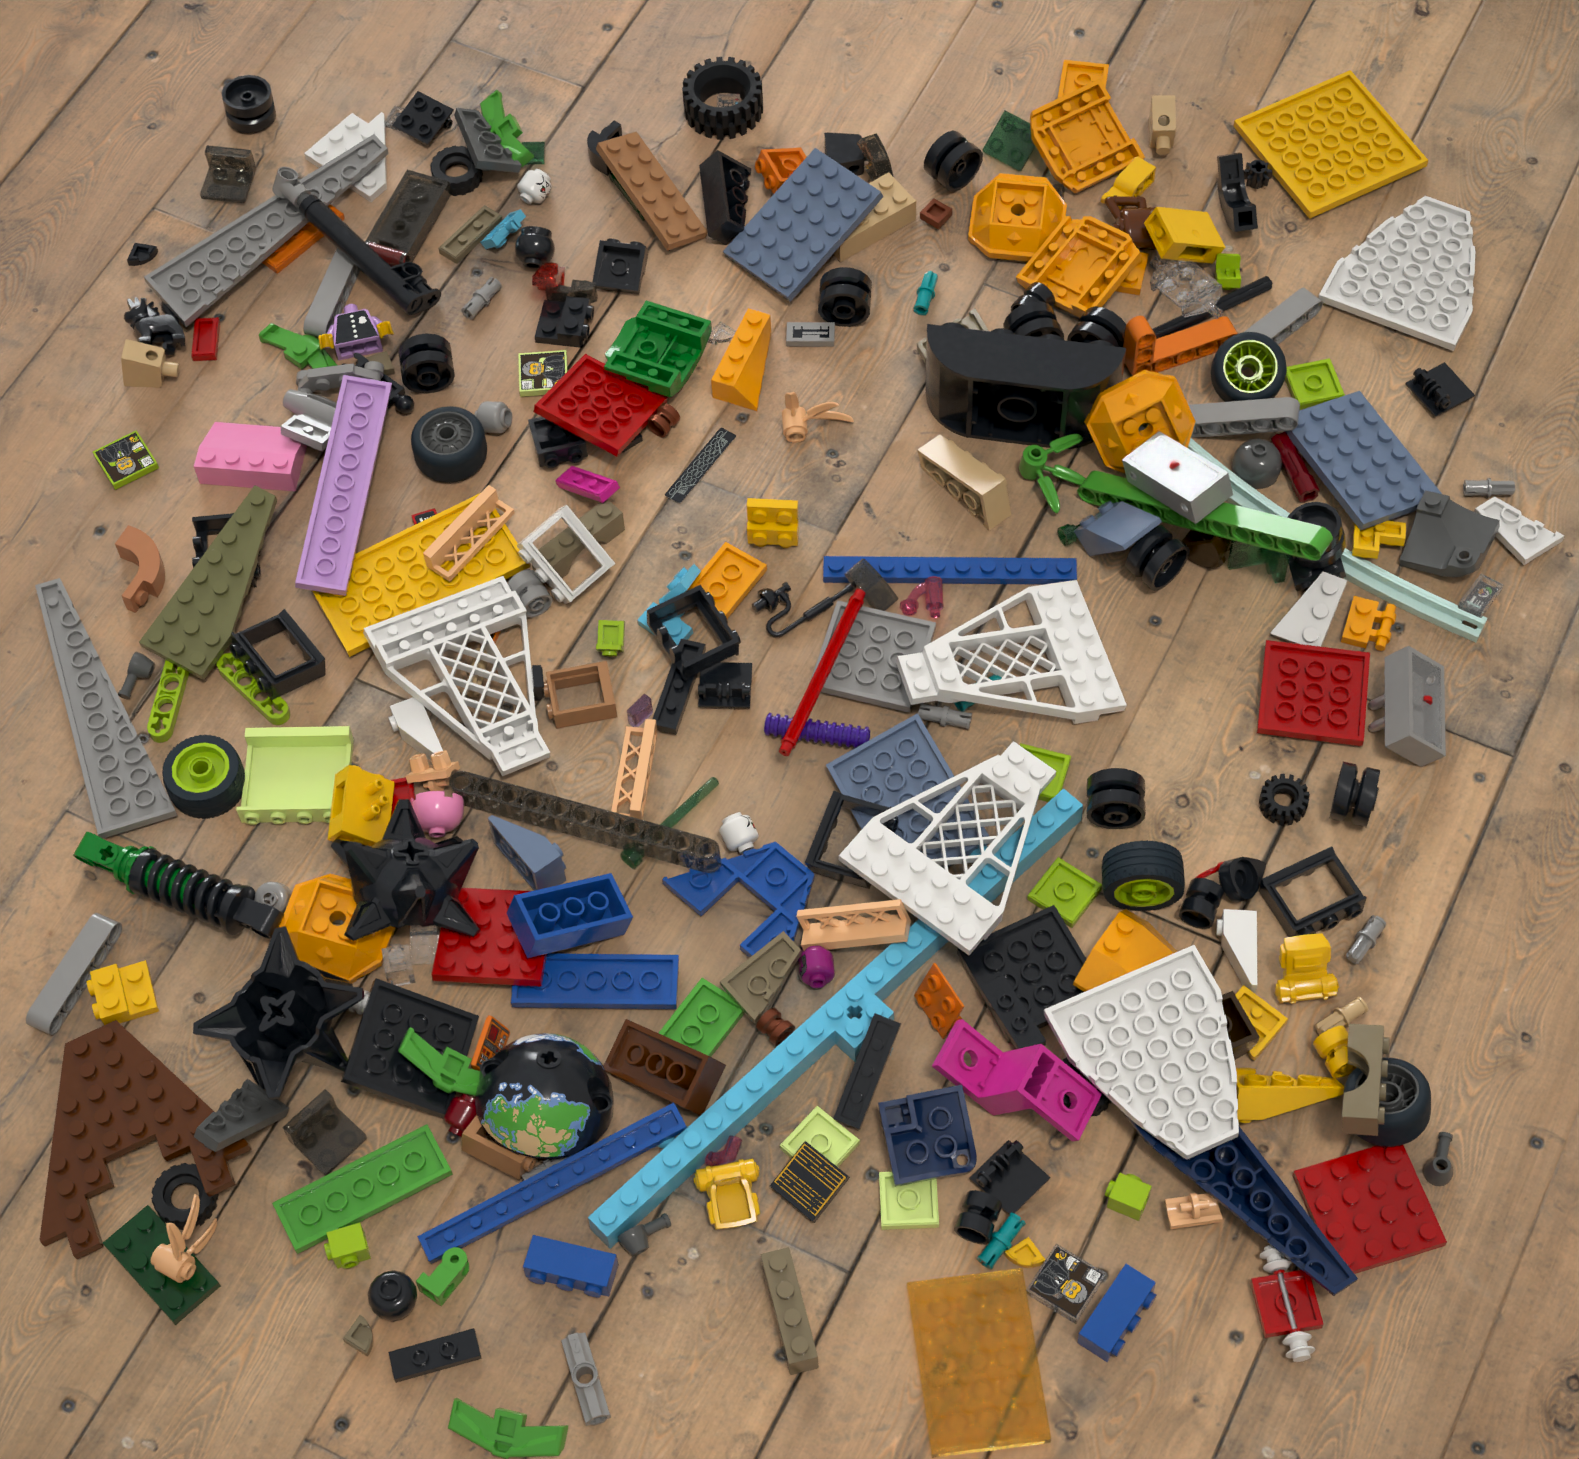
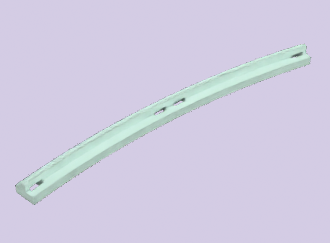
M1190 438L1188 449L1229 473L1233 495L1226 500L1229 504L1288 517L1289 512L1251 487ZM1345 548L1341 556L1346 574L1344 579L1421 619L1473 642H1477L1486 624L1487 617L1482 615L1478 617L1462 609L1461 606L1411 584L1364 558L1353 556L1352 552ZM1465 620L1469 623L1476 625L1477 629L1471 628L1462 623Z

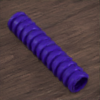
M768 713L764 726L765 735L770 736V734H773L774 737L781 735L783 738L793 717L789 718L788 715L781 717L780 714L773 716V713ZM809 718L798 740L801 741L803 738L806 742L813 740L814 743L822 741V744L830 742V745L837 743L840 747L844 744L847 748L854 746L855 749L870 740L869 727L862 729L859 725L857 728L853 727L852 724L845 726V723L837 725V722L829 724V721L821 723V720L813 722V719Z

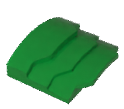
M646 300L636 317L625 321L619 335L605 353L607 362L604 370L625 376L627 380L646 385L649 391L672 397L680 391L695 370L712 331L711 321Z

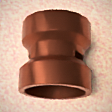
M662 403L658 407L657 413L651 415L648 419L647 426L651 432L663 438L670 432V427L675 426L679 422L680 415L673 406Z
M776 1008L766 1011L756 1024V1028L762 1034H768L770 1041L776 1047L795 1030V1026L790 1021L782 1019L781 1013Z

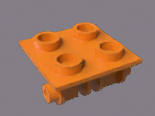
M933 963L914 997L930 1019L932 1026L944 1039L950 1029L953 1028L955 1022L962 1019L960 1013L965 1006L937 964Z

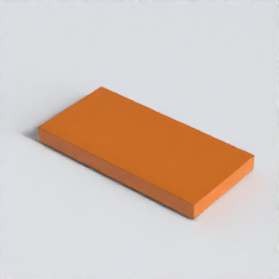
M331 204L328 205L342 221L345 219L342 212ZM308 222L262 263L278 274L324 237V235Z

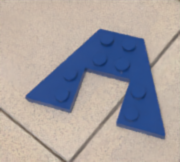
M775 841L763 845L760 849L744 851L743 855L731 859L722 858L707 863L703 868L689 869L690 872L669 879L667 877L662 879L664 886L700 916L706 913L737 882L744 885L775 911L740 944V950L750 958L783 931L793 942L795 941L800 925L796 917L797 911L805 909L815 875Z

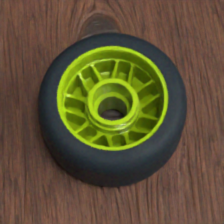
M1242 332L1233 335L1221 344L1211 364V381L1216 393L1225 402L1274 398L1281 389L1286 377L1287 365L1284 353L1273 339L1264 334ZM1245 367L1252 369L1254 376H1244L1241 373V369Z

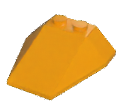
M1125 909L1119 911L1095 944L1073 985L1086 992L1174 954L1177 951L1149 922Z

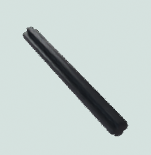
M1268 276L1262 277L1153 328L1156 339L1189 328L1272 289V280Z

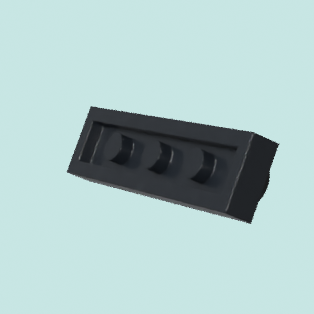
M681 639L678 645L687 661L704 654L706 651V644ZM673 662L653 720H656L658 731L677 735L697 674L685 681Z
M874 1013L833 1119L861 1129L900 1030L901 1023Z

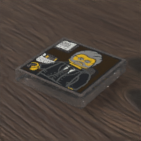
M1055 1244L1026 1289V1294L1076 1324L1104 1281L1106 1273L1060 1245Z

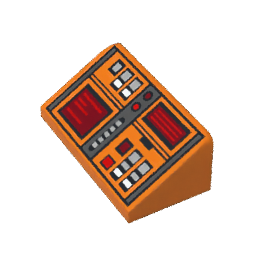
M488 1015L486 1017L471 1062V1067L474 1070L480 1071L481 1064L485 1060L491 1059L507 1044L510 1031L493 1016Z

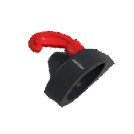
M1239 857L1220 862L1217 866L1200 873L1195 878H1205L1219 872L1220 886L1230 901L1237 903L1251 899L1257 893L1265 872L1266 863L1254 858Z

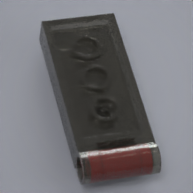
M407 169L365 242L391 267L405 262H413L452 194L449 181Z

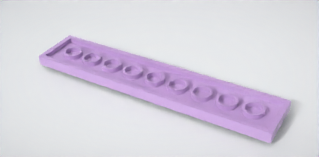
M343 375L297 572L295 588L346 596L391 395L392 383Z

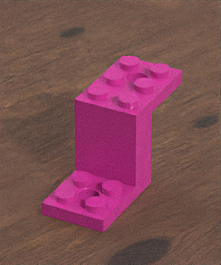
M963 1019L955 1022L932 1065L934 1069L955 1086L962 1085L964 1093L991 1115L995 1116L1033 1109L1072 1142L1079 1141L1102 1095L1100 1091L1044 1045L1037 1044L1002 1052ZM965 1052L971 1056L972 1062L970 1066H967L964 1062ZM1065 1094L1069 1096L1071 1103L1069 1108L1063 1102Z

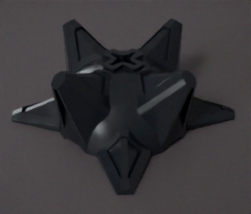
M398 799L382 840L374 845L366 846L362 843L340 839L332 842L331 848L349 869L353 898L357 904L344 934L349 939L355 941L389 926L401 928L413 925H420L422 927L436 925L472 937L481 930L458 900L460 890L479 849L478 843L474 839L463 841L458 836L436 843L426 839L409 799Z
M286 926L275 928L261 967L252 973L250 980L240 991L234 994L230 1003L194 1022L193 1034L230 1041L257 1085L266 1090L268 1099H279L294 1064L305 1062L344 1073L348 1058L332 1028V1022L334 1017L363 1000L364 990L363 988L353 987L349 980L300 961Z

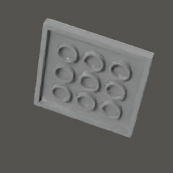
M837 600L813 675L845 611L847 602ZM862 606L821 692L910 713L912 705L896 664L897 656L921 653L924 646L932 642L936 623Z

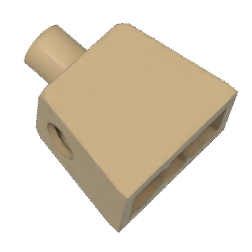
M1175 95L1152 96L1148 118L1150 147L1156 148V153L1159 155L1169 154L1170 148L1174 145L1176 133Z
M125 340L121 356L124 386L160 388L163 386L165 376L178 377L179 363L166 361L163 348L133 340Z

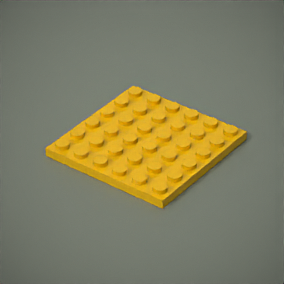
M1351 70L1234 120L1233 127L1260 160L1268 163V169L1272 170L1274 177L1309 219L1425 168L1428 164V159Z

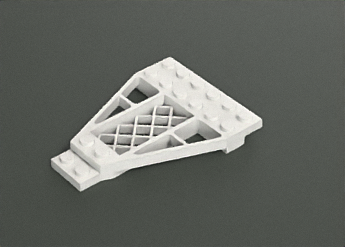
M503 576L364 628L363 634L385 674L489 760L493 759L502 776L550 757V751L538 731V721L535 712L526 619L527 610L516 591H511ZM519 624L521 626L523 651L503 658L490 634ZM476 641L482 643L480 651L466 647L467 643ZM453 650L459 652L457 659L453 660L444 657V652ZM463 654L477 658L474 666L460 662ZM429 660L441 683L426 689L419 690L396 671L419 661ZM480 660L494 664L492 671L489 672L477 668ZM520 661H524L528 702L508 666ZM445 665L453 667L451 674L448 673ZM459 669L471 673L468 681L454 677L456 670ZM474 675L487 678L486 686L472 683ZM492 680L505 684L503 693L489 688ZM456 685L465 688L462 693V696L459 693ZM468 690L481 693L480 701L466 698ZM446 692L466 727L429 697ZM486 695L499 699L497 708L483 703ZM503 701L517 705L515 713L500 709ZM467 706L476 709L474 716H472ZM480 710L493 714L491 723L477 718ZM497 716L505 718L495 723Z
M1077 580L1028 587L927 644L921 653L897 656L896 660L911 705L931 701L945 703L967 701L1072 719L1073 724L1097 721L1101 714L1124 711L1127 706ZM1026 600L1035 625L1010 628L1003 612ZM993 618L997 619L1000 631L963 636ZM1029 643L1041 649L1039 655L1026 649ZM1001 646V647L999 648V650H997V649H995V648H993V647ZM1005 647L1018 653L1015 659L1003 653ZM983 651L994 658L991 662H988L978 655ZM1045 652L1047 654L1048 660L1042 657ZM957 654L969 660L966 666L955 661L954 658ZM1023 656L1034 663L1029 667L1018 660ZM997 659L1009 665L1007 671L994 665ZM973 663L985 669L982 675L970 669ZM1038 664L1050 672L1040 673L1034 669ZM1015 668L1026 675L1016 677L1010 672ZM991 672L1002 677V679L992 681L986 676ZM964 676H967L977 683L968 685L962 679ZM1059 686L1067 707L1037 702L1033 690ZM1024 691L1027 700L1000 695Z
M1013 741L1001 756L996 755L874 816L841 852L839 861L892 900L901 899L907 911L970 955L983 939L986 940L1002 921L1039 795L1056 776V771ZM968 781L940 813H934L922 805V803ZM990 792L991 802L977 803L975 793ZM971 794L972 803L962 804ZM995 794H997L1004 800L996 801ZM913 808L931 821V824L914 843H908L882 823ZM997 808H1012L1013 817L998 818ZM993 809L994 819L979 820L978 810ZM974 810L975 820L960 822L959 812ZM955 812L956 822L946 823ZM1025 820L1012 866L1009 867L994 855ZM1000 825H1006L1005 828L1002 831H1000ZM995 826L997 836L982 837L981 827ZM976 828L978 837L963 839L962 829ZM957 829L959 839L944 840L943 830ZM939 832L940 841L929 842ZM983 844H990L984 851ZM979 845L980 855L966 856L964 846ZM960 846L961 857L946 858L945 848ZM941 848L942 858L930 859L927 857L926 849ZM967 863H973V865L969 869H967ZM963 864L964 874H950L948 872V865ZM986 864H991L1008 877L999 906L993 905L968 887Z

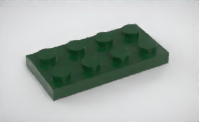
M147 1205L106 1239L103 1245L166 1316L177 1325L221 1285L193 1254L191 1256L195 1258L196 1270L189 1280L178 1283L155 1270V1266L151 1264L152 1254L160 1244H170L166 1224Z

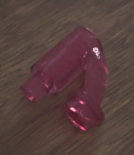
M937 576L928 577L925 582L920 583L912 590L906 600L900 602V609L904 615H914L919 608L918 598L925 594L926 609L930 611V617H940V610L944 607L943 580Z

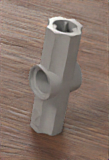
M577 1332L568 1335L565 1339L561 1340L585 1424L586 1426H595L604 1423L607 1419L611 1418L586 1333ZM584 1374L593 1376L589 1383L583 1384L579 1382V1378Z

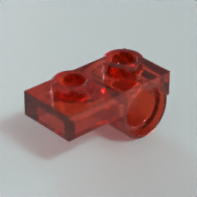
M552 262L544 263L532 276V285L537 286L538 290L562 292L565 280V267H558L557 263Z

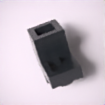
M615 120L607 127H604L600 134L592 130L587 138L591 165L607 176L611 173V170L597 152L596 147L599 142L622 136L621 124Z

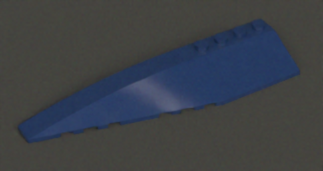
M1124 1113L1147 1144L1330 1294L1335 1296L1358 1280L1357 1276L1240 1126L1238 1137L1186 1160L1134 1123Z

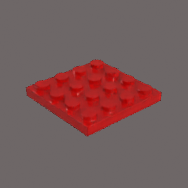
M584 354L534 405L533 412L618 457L646 427L648 419L651 415L657 413L658 407L662 403H667L668 397L649 391L648 386L627 380L625 376L604 370V363Z
M1266 640L1257 733L1363 746L1370 653Z
M461 888L458 900L481 930L472 937L441 927L431 974L432 980L541 987L547 954L527 958L506 914L514 895L531 891Z
M1404 1145L1394 1147L1374 1146L1293 1172L1294 1180L1310 1218L1354 1274L1444 1247L1447 1243Z

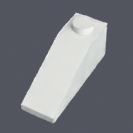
M412 697L390 706L393 715L388 717L394 732L399 731L403 741L419 753L426 754L427 759L430 761L432 754L443 751L424 705Z
M1224 909L1222 918L1216 921V936H1221V947L1242 986L1244 985L1256 993L1257 911Z

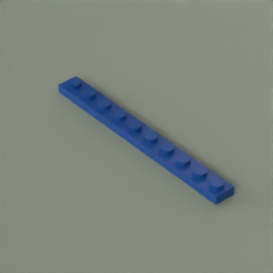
M824 556L823 583L1045 585L1077 580V558Z
M673 1102L417 1237L429 1262L433 1264L442 1259L443 1254L448 1249L453 1247L463 1248L660 1145L664 1141L681 1134L687 1126Z

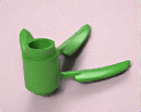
M1079 434L1058 438L1050 442V448L1047 450L1038 445H1030L1024 449L1019 463V471L1025 479L1034 480L1039 477L1037 482L1054 513H1058L1060 510L1059 498L1049 476L1044 477L1042 474L1043 470L1052 472L1053 476L1080 486L1086 478L1061 465H1055L1054 468L1046 466L1047 454L1053 451L1059 453L1080 443L1083 437Z

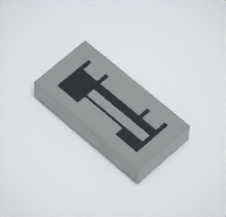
M787 322L786 346L834 347L835 322Z

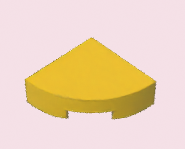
M1029 1237L1005 1251V1257L1020 1267L1033 1268L1045 1264V1258Z

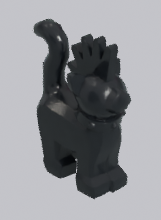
M135 297V303L131 299H127L130 311L124 313V320L133 328L138 342L149 345L163 342L162 348L165 350V355H174L177 343L185 346V335L178 318L163 301L161 308L166 315H160L158 307H154L153 301L146 305V298H141V302H139V299Z

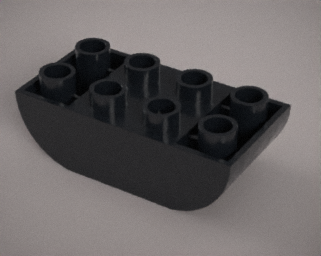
M954 322L943 325L927 324V404L932 415L942 426L966 438L1022 445H1038L1050 448V442L1058 438L1079 434L1083 437V440L1068 449L1083 447L1094 442L1084 421L1087 415L1090 414L1097 396L1104 390L1123 381L1126 348L1115 347L1110 342L1096 340L1090 343L1065 341L1062 337L1053 334H1046L1041 337L1016 335L1014 332L1004 328L982 331L966 329L963 325Z

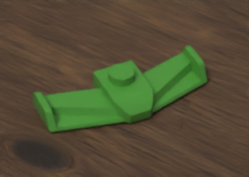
M495 90L480 103L482 116L491 126L490 131L501 138L503 148H509L512 152L511 158L518 160L522 165L521 167H523L534 158V155L517 139L523 132L513 115L508 114L505 117L502 93Z
M273 323L269 324L259 333V339L262 343H269L284 349L285 358L300 369H303L306 365H309L312 369L337 366L324 348L320 350L319 340L314 336H302Z
M413 1028L407 1030L398 1051L432 1079L435 1087L447 1093L456 1091L476 1096L480 1071L468 1068L472 1060L471 1058L449 1047H446L443 1053L440 1054L417 1035Z
M455 1398L448 1429L488 1450L493 1456L509 1459L510 1457L559 1456L565 1447L568 1425L525 1426L527 1414L504 1408H496L494 1418L459 1398Z

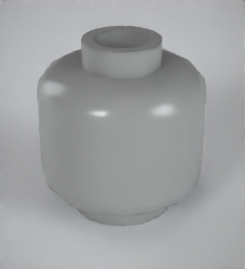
M485 401L480 404L474 414L481 422L485 433H503L512 424V412L503 402Z
M270 881L262 884L257 889L254 901L272 906L284 914L292 892L286 885Z

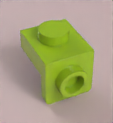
M1217 254L1215 265L1216 287L1224 290L1241 287L1240 254Z
M598 620V644H596V650L602 652V656L615 657L617 652H624L625 621Z

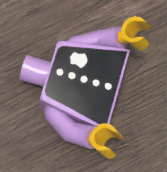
M348 304L344 307L343 314H338L334 317V324L330 326L327 333L319 335L318 339L320 350L325 347L334 349L335 346L339 361L353 358L356 352L362 356L382 352L383 348L380 339L383 336L393 335L394 333L389 321L382 322L376 316H371L368 310H358L357 305Z

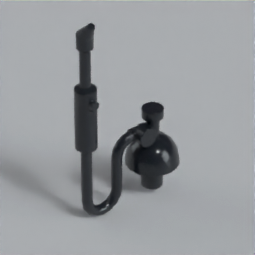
M784 582L782 587L776 591L769 588L759 590L758 596L760 599L754 602L752 607L757 613L765 607L772 612L778 606L779 600L781 603H786V608L770 618L766 624V629L771 636L781 637L804 621L812 620L833 606L834 601L853 591L858 586V583H850L833 597H826L804 612L803 617L780 632H774L771 625L791 609L790 598L787 594L791 591V587L787 582Z

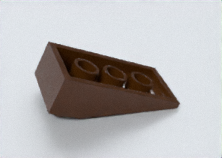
M625 1019L603 1067L606 1072L701 1116L726 1065L706 1054Z

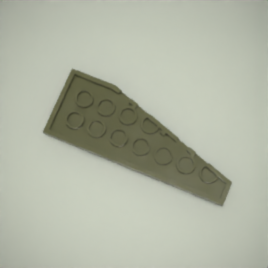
M256 485L252 488L139 641L141 647L202 680L207 677L230 645L231 633H235L234 629L237 620H240L242 604L245 596L248 594L258 563L257 557L264 544L263 538L267 527L270 525L277 503L275 495Z

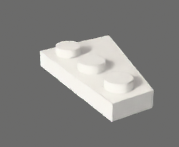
M1496 497L1481 504L1474 511L1483 516L1500 520V527L1496 538L1523 565L1558 545L1564 539V535L1557 531L1553 533L1544 528L1543 523L1537 520L1531 521L1522 516L1520 510Z
M1322 572L1271 631L1270 635L1290 643L1322 647L1347 585V580Z

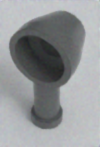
M135 652L130 660L127 677L121 690L118 692V696L129 700L137 678H150L154 671L155 663L144 654Z
M1439 1132L1436 1157L1428 1160L1424 1167L1426 1180L1434 1186H1444L1453 1177V1166L1447 1158L1453 1135L1448 1132ZM1436 1164H1442L1445 1170L1438 1169Z
M664 1213L661 1217L645 1225L640 1224L618 1236V1240L632 1256L639 1255L649 1248L648 1235L665 1227H671V1221L668 1215Z

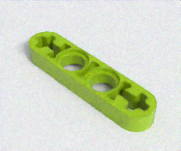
M226 653L217 661L220 675L270 723L282 725L289 720L290 710L285 700L281 697L272 700L269 696L263 701L255 700V696L262 691L259 689L256 679L246 673L240 659L234 658L232 653ZM225 665H234V668L236 670L235 674L230 667H225ZM243 677L252 678L251 683L242 686L238 684ZM273 704L274 708L282 711V713H273L271 705Z
M165 660L147 725L151 739L157 743L166 742L173 735L189 677V672L180 667H177V674L174 664ZM176 681L179 683L178 687L174 690L166 689V685L169 682ZM165 703L173 705L172 709L168 712H161L159 710ZM163 723L165 729H161L160 733H156L155 730H159Z

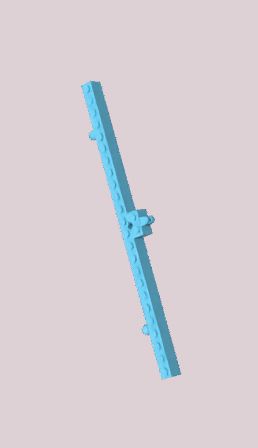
M1062 789L1032 817L1013 882L1082 820L1083 804L1065 789ZM1024 825L1011 835L994 855L1009 867L1012 866ZM980 849L974 850L969 856L980 855ZM986 864L968 887L989 902H992L1005 890L1008 877L991 864ZM918 919L910 926L908 942L890 944L680 1135L658 1145L657 1147L664 1149L588 1217L590 1229L611 1249L619 1242V1235L642 1221L686 1181L696 1169H699L835 1044L856 1062L874 1013L894 1020V1012L882 1001L940 950L948 940Z

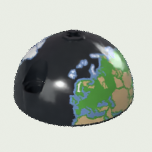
M542 1033L525 1036L509 1043L491 1059L485 1060L481 1064L475 1107L480 1124L498 1144L520 1155L549 1159L576 1154L597 1142L611 1123L614 1098L611 1081L602 1063L593 1052L569 1037Z

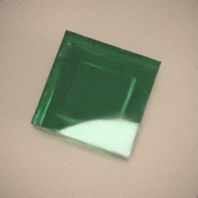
M522 142L534 155V158L525 165L545 164V142Z

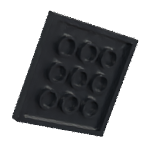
M1055 905L991 933L986 940L983 939L970 955L957 948V954L978 991L980 986L1004 975L1039 1029L1049 1025L1044 1016V1009L1084 992L1074 986L1073 982L1084 965L1086 957ZM985 1001L986 1005L988 1006L990 1012L992 1013L994 1019L996 1020L998 1026L1000 1027L1008 1043L1012 1042L1008 1037L1007 1033L1005 1032V1030L1003 1029V1027L1001 1026V1024L999 1023L998 1019L992 1012L991 1008Z
M375 978L341 1082L444 1118L451 1100L456 1095V1091L447 1093L435 1087L432 1079L402 1055L398 1049L407 1030L413 1028L417 1035L440 1054L443 1053L446 1047H449L467 1056L479 1016Z

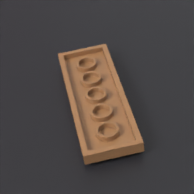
M637 131L597 144V152L667 251L706 238V228Z

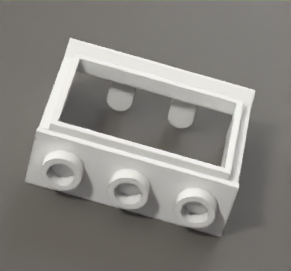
M567 505L558 509L516 545L520 550L518 552L519 556L526 563L530 562L536 569L534 571L535 575L541 582H547L552 588L551 594L560 603L563 601L564 604L572 602L573 599L615 564ZM561 518L601 565L573 591L533 544L538 537Z

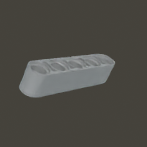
M338 248L305 318L303 330L306 335L318 337L327 333L330 326L334 324V317L342 313L361 271Z
M1301 288L1244 332L1264 334L1279 345L1314 318L1321 310L1323 302L1306 288Z
M1283 397L1189 405L1196 421L1191 438L1294 430L1298 426L1300 403L1295 398Z
M94 913L89 918L30 1007L26 1016L27 1025L49 1035L57 1033L87 988L86 981L91 979L90 971L100 968L120 937L122 931L121 923L99 913Z

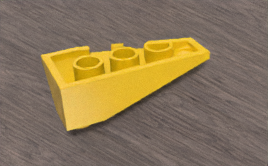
M1236 1068L1238 1122L1250 1123L1252 1120H1264L1344 1094V1086L1334 1078L1301 1074L1298 1076V1079H1294L1279 1071H1273L1272 1076L1256 1074V1069Z

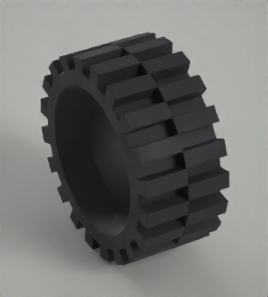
M716 57L715 62H712L709 58L704 60L705 65L703 66L700 63L694 66L695 72L692 70L688 71L687 78H684L682 87L684 114L686 120H688V125L691 128L695 127V132L698 134L705 131V137L707 138L717 135V140H724V135H729L730 139L736 138V133H740L743 136L747 134V128L753 130L756 127V122H760L761 114H763L762 80L760 81L759 73H755V68L751 64L746 67V61L741 59L736 63L734 57H728V61H723L722 57ZM720 93L734 94L742 99L738 104L729 107H713L704 103L709 97Z

